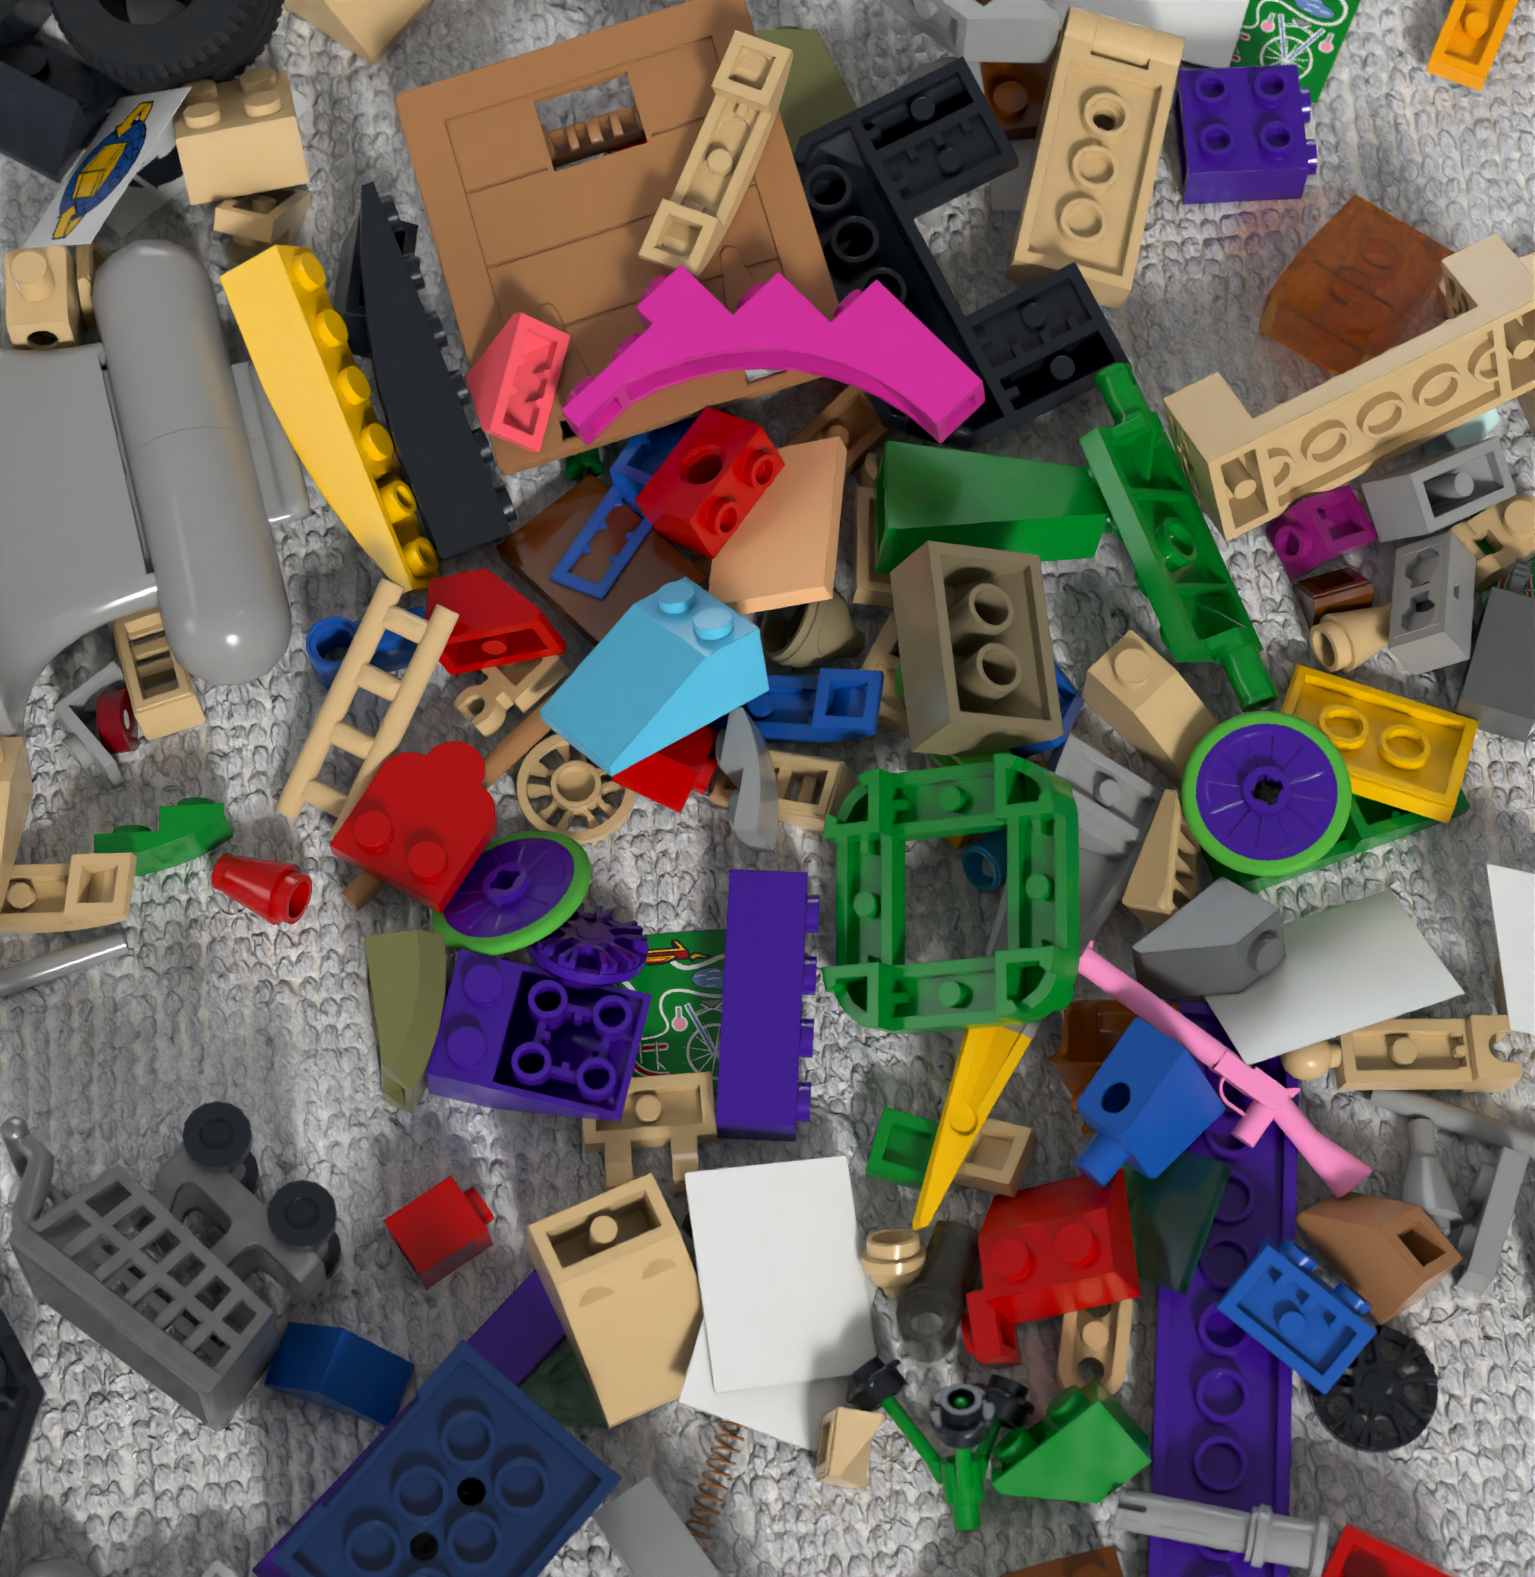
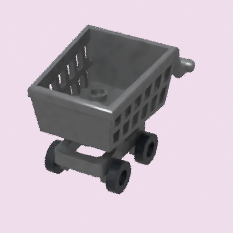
M215 1101L203 1104L192 1111L185 1121L182 1133L184 1148L161 1168L154 1196L118 1164L67 1199L51 1183L54 1174V1155L30 1133L27 1123L22 1118L10 1117L3 1121L0 1127V1135L21 1182L12 1209L10 1220L12 1232L9 1235L8 1242L32 1293L216 1432L224 1430L281 1347L274 1311L244 1282L255 1273L263 1272L268 1274L298 1303L305 1307L327 1285L326 1281L334 1275L339 1267L342 1253L339 1237L335 1232L337 1211L334 1199L328 1190L316 1182L299 1180L287 1183L278 1189L270 1200L268 1208L258 1200L254 1194L258 1190L260 1175L257 1160L250 1152L253 1140L250 1123L243 1111L231 1103ZM45 1204V1206L47 1207L46 1214L40 1217L43 1206ZM198 1211L204 1214L225 1234L210 1250L183 1225L185 1218L190 1213ZM133 1227L139 1234L129 1241L122 1234ZM108 1245H112L117 1250L113 1256L104 1250ZM147 1255H150L158 1264H156ZM93 1258L101 1266L91 1274L82 1266ZM135 1266L145 1274L141 1280L130 1272ZM178 1271L183 1273L191 1282L186 1288L172 1278ZM118 1281L130 1289L123 1297L111 1289ZM160 1288L174 1299L170 1304L156 1294ZM145 1303L159 1314L154 1321L138 1310ZM187 1310L200 1322L195 1326L181 1314ZM228 1317L239 1326L236 1331L224 1322ZM171 1325L186 1336L182 1343L166 1332ZM213 1334L225 1343L222 1348L210 1339ZM200 1349L213 1359L209 1365L196 1355Z

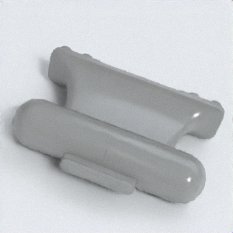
M167 239L134 241L114 250L96 270L92 290V310L99 337L98 343L48 350H21L0 347V736L24 738L26 704L33 686L46 666L61 651L85 634L134 613L159 607L167 645L176 662L189 674L214 686L244 685L270 673L287 651L292 635V614L271 526L299 521L305 518L309 512L310 500L300 460L263 390L252 359L234 364L231 363L212 280L204 265L191 250Z

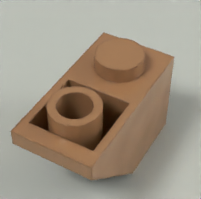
M1350 1191L1340 1198L1333 1194L1301 1212L1296 1218V1222L1344 1281L1373 1306L1370 1312L1380 1325L1421 1301L1463 1259L1423 1209L1415 1204Z

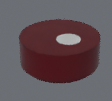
M118 689L101 692L96 701V723L103 747L110 754L135 751L138 745V722L133 713L128 690Z

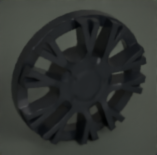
M1375 1324L1377 1332L1370 1340L1373 1359L1364 1361L1363 1352L1361 1351L1355 1358V1367L1352 1369L1347 1368L1340 1376L1341 1378H1347L1345 1387L1333 1385L1324 1395L1309 1383V1392L1314 1412L1322 1426L1331 1436L1340 1443L1358 1451L1385 1453L1408 1445L1426 1429L1437 1405L1438 1376L1435 1374L1434 1364L1430 1362L1425 1349L1417 1344V1340L1413 1337H1408L1398 1330L1389 1328L1388 1325ZM1384 1340L1404 1349L1398 1360L1388 1362L1383 1358L1381 1348ZM1414 1360L1420 1370L1401 1379L1396 1369ZM1408 1384H1425V1403L1410 1400L1404 1394V1387ZM1336 1396H1343L1347 1398L1351 1409L1335 1421L1324 1401ZM1397 1403L1417 1419L1413 1427L1393 1409ZM1357 1412L1368 1417L1360 1437L1348 1432ZM1386 1416L1391 1420L1397 1437L1387 1440H1376L1375 1418Z

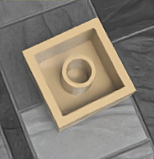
M259 68L243 73L237 80L215 83L212 80L202 79L197 82L184 84L181 87L192 86L172 119L175 141L190 205L310 183L287 70L274 72L272 69Z

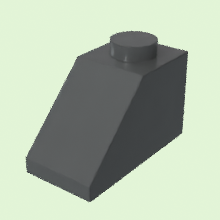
M1223 876L1131 947L1137 982L1160 999L1242 992L1263 974L1272 971L1279 961L1286 957L1280 908Z

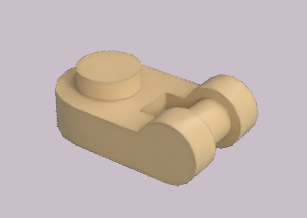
M1517 494L1488 507L1469 521L1460 522L1447 531H1452L1476 558L1475 592L1483 591L1512 572L1517 558L1528 561L1535 557L1534 497ZM1485 539L1496 553L1486 556L1477 544Z

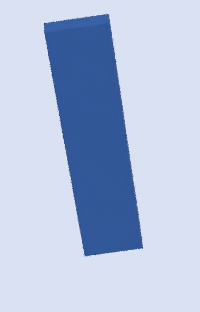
M725 407V408L718 409V410H719V411H722V412H725L727 409H726V407ZM699 416L632 436L609 469L613 486L549 576L550 580L602 601L604 600L650 530L654 529L634 500ZM622 502H624L642 519L635 532L625 533L628 542L618 556L613 555L609 557L612 565L598 585L569 573L582 552H591L588 543L598 529L603 530L607 528L604 520L614 506L623 505Z

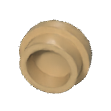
M892 1228L875 1231L866 1237V1249L860 1254L863 1272L869 1275V1279L873 1284L884 1289L887 1297L899 1301L902 1296L906 1295L913 1288L915 1281L927 1269V1249L920 1245L919 1233L910 1229Z

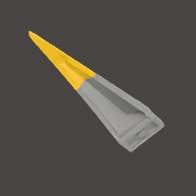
M1069 733L1065 742L1052 749L1046 768L1069 781L1078 811L1079 933L1081 951L1089 940H1094L1125 892L1164 792ZM1007 878L985 957L995 956V951L1008 950ZM1045 1017L1024 1025L965 1029L912 1221L913 1231L929 1225L981 1127Z

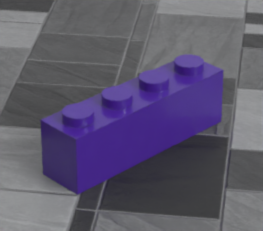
M730 869L716 1109L717 1138L796 1142L797 1121L810 1122L811 1082L799 1081L800 1058H813L814 1019L802 1018L803 995L816 994L817 956H805L806 933L818 934L820 895L807 894L808 872Z

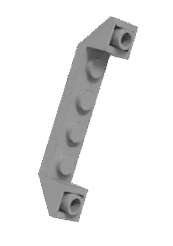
M881 0L956 57L960 58L963 56L966 62L1048 63L1056 55L1061 14L1055 11L1045 0H992L985 6H982L976 0Z

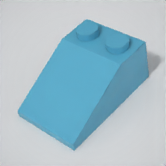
M686 576L678 581L665 584L657 592L634 603L539 710L541 721L612 777L770 690L759 628Z

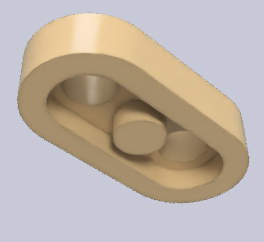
M1133 1298L1108 1304L1109 1313L1104 1317H1094L1086 1309L1062 1314L1056 1365V1378L1061 1391L1072 1385H1077L1080 1389L1087 1383L1080 1379L1077 1368L1083 1363L1090 1362L1100 1368L1102 1372L1100 1382L1113 1397L1116 1396L1126 1375Z

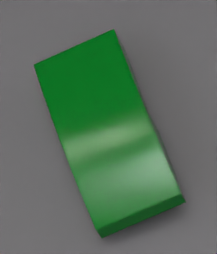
M203 797L185 798L178 801L176 806H159V831H152L150 828L141 825H122L114 828L113 833L94 834V853H133L137 857L134 876L150 874L191 861L219 847L233 837V824L224 803H215L213 800Z

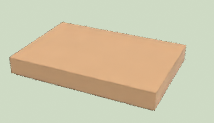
M839 436L775 448L785 463L784 467L740 523L736 532L728 539L716 557L712 559L708 593L738 614L743 615L833 599L847 448Z

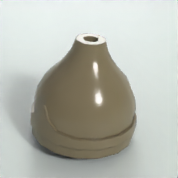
M833 588V599L766 610L760 630L764 656L776 663L803 669L818 667L836 658L856 657L860 654L865 644L864 634L853 623L845 600L835 588Z

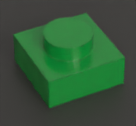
M884 1107L865 1175L921 1191L939 1122Z

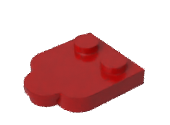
M449 741L434 747L426 756L415 752H405L390 758L381 767L329 844L333 855L442 914L497 828L498 816L494 800L483 787L486 779V768L481 754L467 743Z

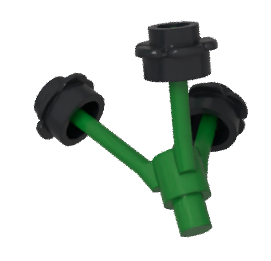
M879 1355L875 1356L847 1378L846 1381L853 1389L846 1398L847 1403L850 1405L855 1402L860 1410L873 1413L883 1407L925 1461L937 1484L942 1485L944 1503L952 1506L954 1529L971 1530L980 1527L979 1502L985 1498L983 1479L986 1477L992 1450L1001 1427L1014 1430L1023 1426L1027 1414L1032 1415L1034 1413L1035 1406L1026 1400L1029 1389L1009 1378L991 1374L986 1386L982 1383H974L973 1385L958 1383L937 1391L930 1400L932 1409L927 1414L928 1422L934 1429L937 1438L943 1444L955 1448V1455L940 1457L895 1398L909 1384L897 1369L901 1364L900 1360L894 1359L890 1363L885 1364ZM977 1446L976 1451L971 1453V1448Z

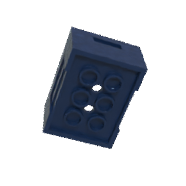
M462 1339L417 1390L414 1401L329 1499L323 1505L319 1503L271 1559L289 1577H538L565 1543L585 1524L622 1478ZM467 1478L478 1479L485 1488L484 1499L474 1506L463 1504L457 1495L459 1484ZM419 1533H429L437 1540L438 1551L431 1560L419 1561L411 1554L410 1542Z

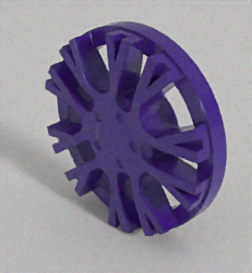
M581 903L570 918L560 927L541 940L526 946V950L535 963L554 975L580 983L609 985L629 981L637 977L644 970L649 942L648 936L642 935L643 928L637 926L635 920L626 923L612 919L613 909L608 908L603 912V906L596 905L595 914L584 912V903Z

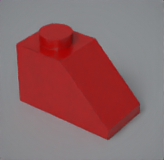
M487 568L464 570L455 575L429 580L425 619L430 620L437 604L460 614L439 659V662L450 675L565 653L566 642L540 608Z

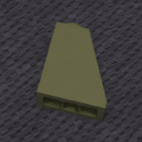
M782 26L776 29H758V38L791 49L794 54L778 108L794 156L801 136L858 108L818 30H801L793 26Z

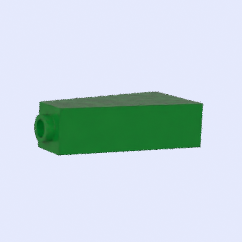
M886 440L874 483L875 573L890 574L893 569L927 540L1035 554L1040 556V562L1094 558L1102 533L1110 534L1113 530L1110 522L1111 512L1100 488L1092 481L1086 467Z

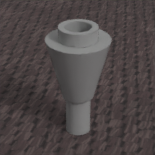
M1414 1119L1407 1123L1410 1160L1406 1167L1400 1202L1419 1205L1448 1239L1451 1236V1232L1463 1224V1217L1441 1161L1437 1158L1434 1123L1429 1119Z

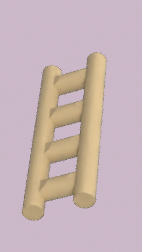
M384 578L380 579L274 808L287 816L298 819L306 802L337 817L329 835L332 838L335 837L384 763L395 756L460 614L439 604L436 605L429 621L397 606L404 588ZM385 629L418 644L402 679L370 664ZM359 687L391 702L375 737L343 722ZM332 744L364 760L349 794L316 779Z

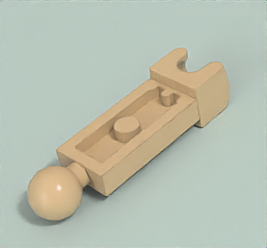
M1470 1015L1467 1019H1387L1333 1037L1331 1042L1324 1040L1282 1054L1279 1057L1283 1069L1294 1079L1302 1081L1318 1079L1327 1072L1328 1068H1335L1337 1090L1461 1089L1462 1093H1495L1508 1090L1516 1085L1523 1074L1522 1066L1519 1063L1500 1061L1493 1056L1489 1046L1497 1044L1502 1039L1504 1033L1512 1031L1509 1026L1508 1015Z

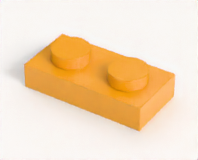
M1454 0L1430 56L1426 72L1482 91L1519 0Z

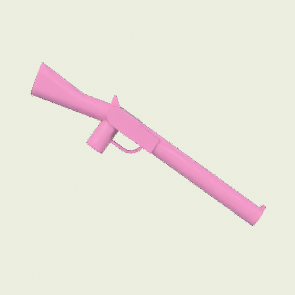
M1091 940L1080 951L1078 967L1080 974L1150 1025L1184 1046L1190 1054L1207 1065L1208 1069L1220 1077L1217 1083L1219 1098L1224 1104L1242 1116L1231 1131L1233 1136L1253 1148L1271 1121L1274 1120L1337 1198L1350 1192L1373 1171L1372 1167L1314 1128L1291 1099L1301 1091L1299 1088H1285L1259 1068L1252 1065L1246 1066L1240 1056L1095 952ZM1224 1080L1252 1100L1245 1113L1225 1098L1223 1094Z

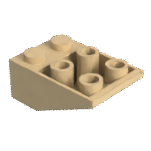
M652 1172L528 1225L527 1252L608 1429L679 1398L704 1313L698 1278L681 1233Z

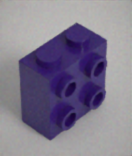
M1297 64L1178 70L1172 103L1183 204L1301 199L1307 176L1315 175L1317 171V146L1315 139H1306L1304 124L1310 122L1311 96L1308 87L1300 88Z

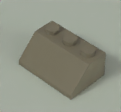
M927 540L890 572L911 752L971 757L1054 740L1064 734L1039 555Z

